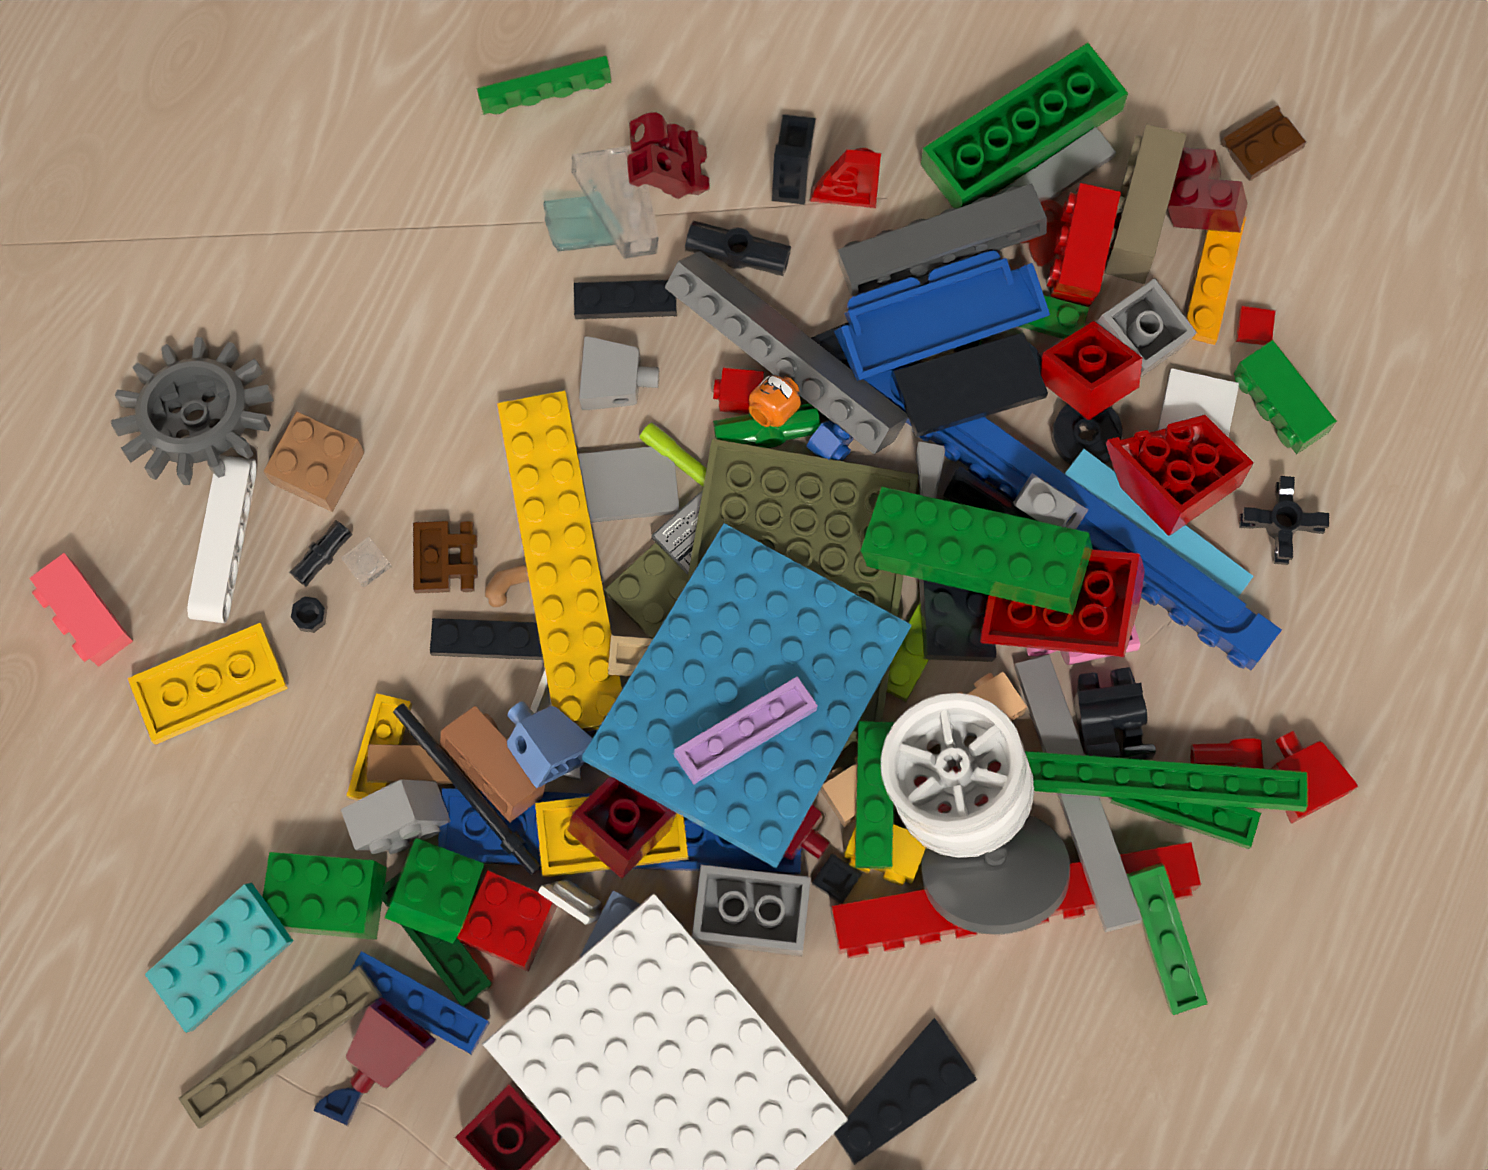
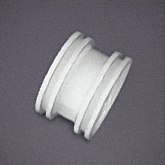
M960 693L937 695L923 700L908 709L894 723L885 739L881 755V775L886 791L910 834L926 848L952 857H975L1001 847L1010 841L1024 825L1031 811L1034 798L1033 775L1017 729L1008 716L993 703L977 696ZM967 736L977 737L969 745V748L964 745V740ZM939 743L942 749L939 754L933 755L928 752L936 744ZM993 761L1001 763V768L997 773L988 771V766ZM954 766H957L958 769L962 768V770L956 774L953 770L950 772V769ZM924 776L928 779L919 787L914 784V780L917 777ZM983 796L988 797L986 805L981 807L975 805ZM944 803L952 807L949 813L942 814L938 812V807Z

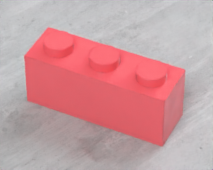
M65 553L29 578L36 587L32 594L43 608H47L50 605L56 613V616L52 618L53 622L64 635L70 632L76 640L72 647L84 662L90 659L99 667L133 642L76 564Z

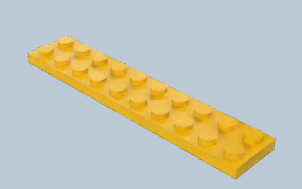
M564 390L497 403L551 704L557 707L583 731L599 729L620 695L622 686L620 675L608 674L612 633L566 392Z

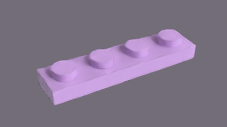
M795 677L674 750L673 755L692 783L695 784L816 711L818 705L799 678Z

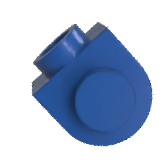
M833 421L821 423L808 441L807 448L817 457L843 461L851 451L848 446L854 438Z

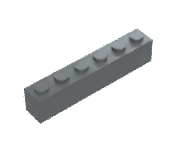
M1033 184L1023 187L1014 186L1005 193L993 197H981L974 201L973 204L961 208H949L938 216L914 220L908 226L894 231L885 230L877 234L876 237L864 241H852L843 248L838 249L839 265L851 296L854 297L907 278H918L927 275L934 269L988 251H997L1046 234L1047 217Z

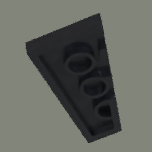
M935 1018L847 1117L848 1120L834 1132V1136L854 1165L977 1080Z

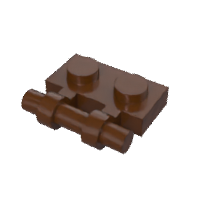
M448 521L413 522V590L415 594L450 592V579L453 578L460 579L462 592L475 591L474 579L478 578V566L474 565V549L477 548L478 544L477 535L474 534L473 522H460V534H450V524ZM450 548L460 549V564L450 565Z

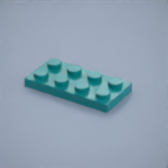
M246 883L144 975L184 1032L188 1033L194 1031L294 940L253 883Z

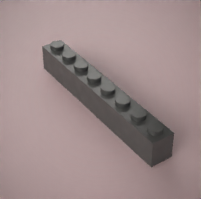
M701 251L677 262L665 289L772 374L782 378L785 376L791 378L798 385V394L874 455L896 440L908 420L907 413L865 380L857 381L850 368Z

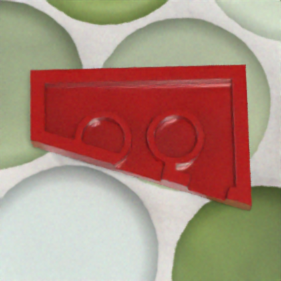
M868 148L847 149L811 188L809 201L876 208L881 153H876Z

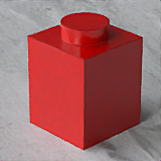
M722 368L721 379H715L713 399L719 400L720 412L749 414V396L764 380V371Z

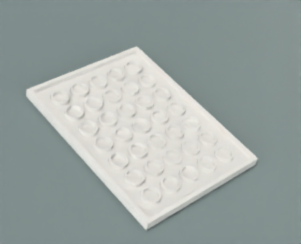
M655 894L648 897L483 1043L484 1047L590 1170H795L848 1120Z

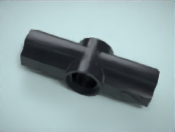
M693 220L687 234L685 251L693 253L701 251L708 257L725 261L728 266L734 269L749 267L784 276L789 263L791 246L752 236L748 230L743 228L728 230ZM737 244L746 247L742 252H734L730 248Z

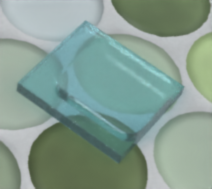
M601 195L544 201V219L552 245L557 249V252L615 244L616 241Z

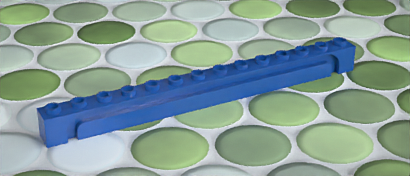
M907 364L863 379L906 413L892 375L893 371L909 367ZM982 417L919 437L926 442L931 440L937 445L944 446L945 457L954 462L959 460L968 467V471L984 482L987 480L997 488V491L1013 501L1033 473L1089 509L1076 530L1089 532L1092 550L1139 553L1145 569L1141 597L1151 605L1156 606L1159 604L1169 612V617L1177 624L1191 627L1198 633V638L1206 645L1213 648L1217 646L1227 653V659L1235 666L1242 669L1246 667L1251 671L1282 631V629L1260 613L1256 615L1246 608V603L987 418ZM908 418V420L906 421V423L911 426V423H910L909 418Z

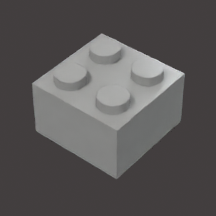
M1155 278L1102 314L1096 322L1143 358L1141 377L1183 348L1197 333Z
M400 779L341 809L355 850H370L371 854L389 851L390 854L402 852L410 847V841L418 837L420 840L433 837L440 833L439 827L451 822L437 783L434 781Z

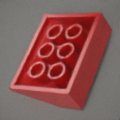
M1092 550L1073 614L989 595L981 643L1125 657L1140 605L1145 574L1140 554Z

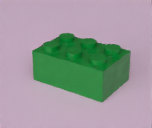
M269 852L262 897L287 932L377 940L382 907V889L385 884L387 867L375 860Z

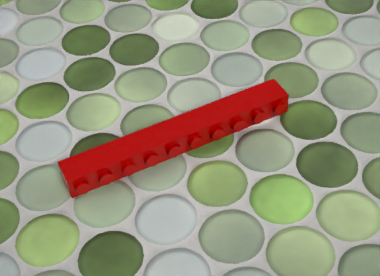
M1192 842L1120 855L1126 874L1162 863L1165 867L1175 900L1192 897V891L1201 886ZM1081 862L1070 864V882L1067 894L1057 910L1050 915L1063 914L1064 920L1085 916L1084 910L1096 908ZM925 890L831 906L838 953H847L848 958L869 955L868 949L883 946L884 952L904 949V942L919 940L920 945L935 944L941 942V936L955 933L956 939L977 935L976 932L956 926L940 915L930 903ZM1049 917L1037 925L1048 923Z

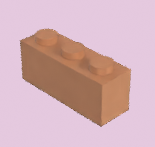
M474 706L441 730L440 747L500 813L511 822L543 798L545 785L536 788L507 747L508 739L498 731L494 719L486 713L482 714Z

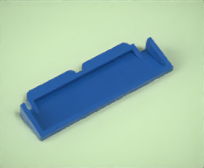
M988 251L932 270L928 274L929 284L921 286L916 278L911 277L850 298L847 302L848 311L844 313L849 326L840 327L834 330V333L856 380L859 381L1050 316L1033 263L1011 271L1007 258L1001 259L996 251Z

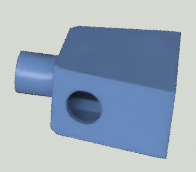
M521 701L509 710L507 716L516 727L507 740V747L536 788L584 764L585 761L582 760V756L593 738L557 707L550 706L534 714Z

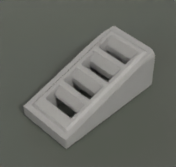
M918 442L916 461L919 495L936 498L945 456L944 446Z

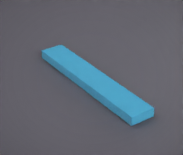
M1083 449L1066 471L1065 475L1237 598L1254 577L1186 525L1168 536L1121 489L1116 473L1087 450Z

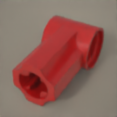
M1242 738L1231 740L1229 743L1192 744L1190 764L1264 769L1262 740Z

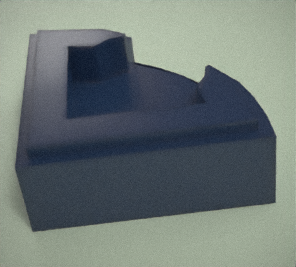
M343 1088L333 1091L323 1097L313 1111L349 1126L363 1093L355 1088Z

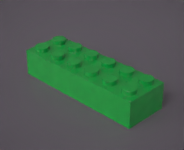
M1087 42L925 146L922 151L921 166L953 208H961L973 204L974 201L981 197H991L1095 127H1099L1122 112L1128 92Z
M881 487L861 547L865 563L870 568L1068 614L1074 613L1092 552L1089 532Z

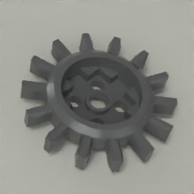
M198 337L195 338L192 358L179 361L175 351L168 344L162 346V358L167 366L155 374L148 367L136 363L133 369L140 382L145 384L140 393L126 390H117L115 393L119 404L122 407L135 409V415L111 420V425L117 436L135 432L141 433L121 447L129 462L131 463L149 450H153V455L144 467L150 478L157 480L168 462L172 461L177 463L176 471L182 484L190 485L194 463L207 461L210 470L218 478L225 476L224 464L219 455L230 447L239 455L250 459L254 454L247 440L241 437L245 428L269 431L271 427L267 416L261 413L250 412V406L274 401L268 384L244 389V386L263 374L255 358L234 372L231 368L240 356L235 344L228 342L218 358L212 360L208 359L209 352L203 338ZM215 397L213 401L205 402L208 398ZM182 408L178 413H172L175 409ZM192 411H204L200 419L196 421L187 420L188 415Z

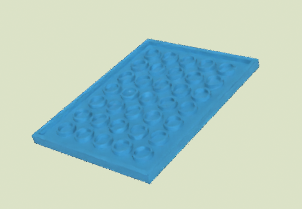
M724 523L585 750L582 760L777 868L912 625ZM795 677H798L818 705L816 711L693 784L673 755L674 750Z

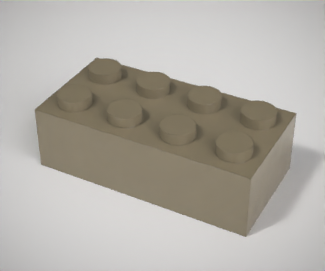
M1146 124L1143 136H1135L1126 166L1125 177L1120 189L1121 194L1106 262L1108 263L1105 274L1145 284L1155 257L1187 134Z

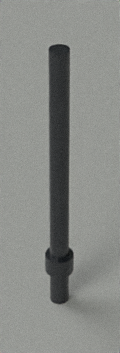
M402 703L396 707L393 714L502 841L500 846L509 856L513 855L530 876L537 873L542 867L524 846L526 841L517 831L512 832L407 706Z

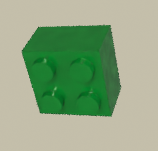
M415 838L406 856L384 918L453 944L463 927L484 863Z

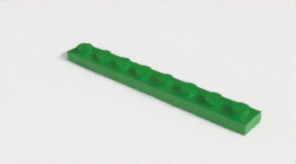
M1024 751L1033 775L1035 792L1305 812L1308 807L1307 772Z

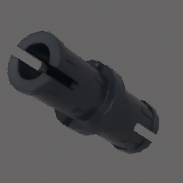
M335 520L316 543L312 542L308 546L310 550L289 573L303 586L307 587L326 564L330 565L334 561L332 557L353 534L343 524Z

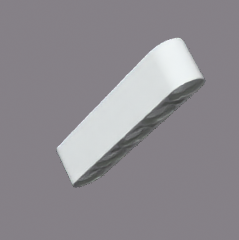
M219 455L224 464L225 476L218 478L213 473L187 612L189 619L226 623L233 600L257 466L255 459Z

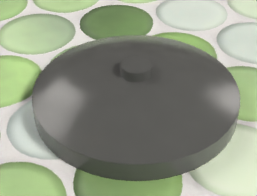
M1028 815L1022 828L1010 841L994 851L979 856L958 858L942 855L926 848L922 860L923 885L933 907L940 915L956 926L981 934H1011L1029 929L1041 923L1061 905L1069 887L1070 860L1067 849L1059 835L1040 819Z

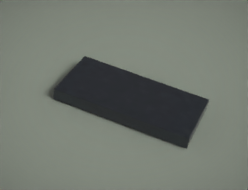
M1023 332L893 371L892 375L916 438L1047 398L1048 395L1047 388Z

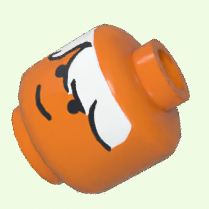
M777 375L767 376L749 396L750 414L764 427H781L801 406L798 385L786 376L784 378Z

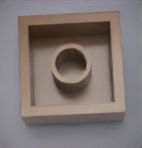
M296 411L263 472L272 485L333 512L365 452L358 439Z

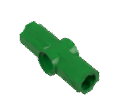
M809 403L801 405L781 427H764L752 417L750 412L749 415L713 421L716 440L770 449L784 444L785 440L812 436L820 426L818 409Z

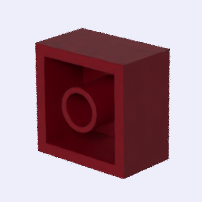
M610 776L572 813L567 831L623 879L671 830L677 813Z
M513 1080L454 1138L485 1170H530L562 1139V1136Z

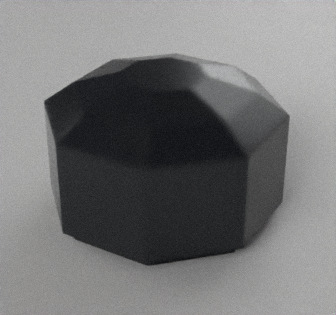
M302 597L293 604L291 619L300 631L315 633L325 625L327 611L317 598Z

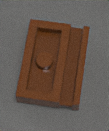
M1279 105L1227 135L1221 142V145L1228 149L1230 157L1248 181L1300 151L1306 144L1305 139L1287 116L1284 117L1280 112L1281 108Z

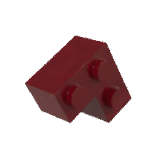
M1183 148L1168 204L1173 227L1241 233L1248 204L1242 181L1219 180L1221 169L1216 150Z

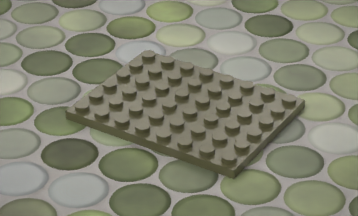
M712 439L687 583L725 523L898 617L904 575L867 567L861 553V547L881 487L916 494L918 474ZM890 666L859 721L882 722ZM858 723L848 741L858 742Z

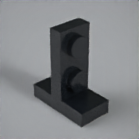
M782 115L778 145L776 144L774 152L772 201L805 205L816 118Z

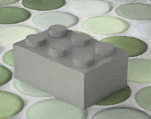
M701 865L692 935L693 940L700 945L802 956L811 877Z

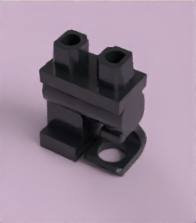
M1130 667L1112 670L1110 673L1112 687L1100 688L1097 673L1080 674L1077 679V694L1074 699V707L1084 755L1136 760L1153 759L1156 754L1155 745L1142 743L1144 734L1141 727L1146 725L1148 721L1142 684L1135 683ZM1114 728L1123 730V748L1121 752L1119 744L1116 742Z

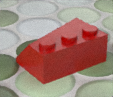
M1206 415L1170 423L1161 430L1153 432L1143 430L1136 432L1134 437L1122 440L1116 437L1108 439L1106 442L1121 489L1168 536L1239 488L1254 464Z

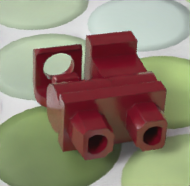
M657 112L643 114L629 122L631 152H633L627 155L629 184L637 187L647 184L661 189L662 192L670 194L671 197L680 199L688 194L699 195L709 190V177L701 173V164L705 163L707 158V147L699 143L697 131L692 129L686 131L682 126L673 123L667 125L664 117ZM644 125V135L641 140L636 142L635 133L639 126Z

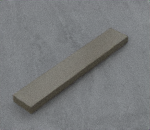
M362 966L356 967L178 1099L197 1128H203L382 997L381 993Z

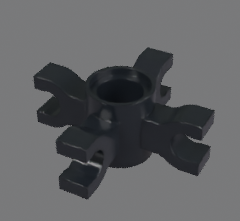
M1280 476L1279 482H1276V505L1272 510L1244 507L1239 519V528H1265L1267 533L1275 539L1274 564L1288 565L1289 560L1293 559L1292 539L1296 531L1324 534L1325 528L1329 527L1330 513H1303L1301 507L1293 502L1295 477ZM1282 514L1289 517L1292 526L1286 527L1281 525L1277 521L1276 515Z

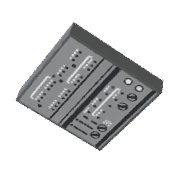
M703 490L651 535L653 541L687 575Z

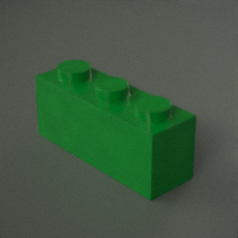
M1273 340L1239 362L1234 372L1235 382L1239 383V389L1243 393H1249L1256 402V408L1261 417L1266 421L1270 420L1278 430L1277 435L1285 447L1292 448L1297 455L1331 431L1337 420Z

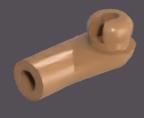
M526 564L501 570L494 575L485 588V597L488 598L490 606L501 607L507 602L505 593L510 586L529 581Z

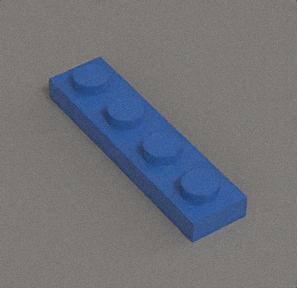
M360 952L349 972L358 966H362L381 993L383 999L420 1027L471 1055L473 1054L490 1023L488 1020L368 954Z

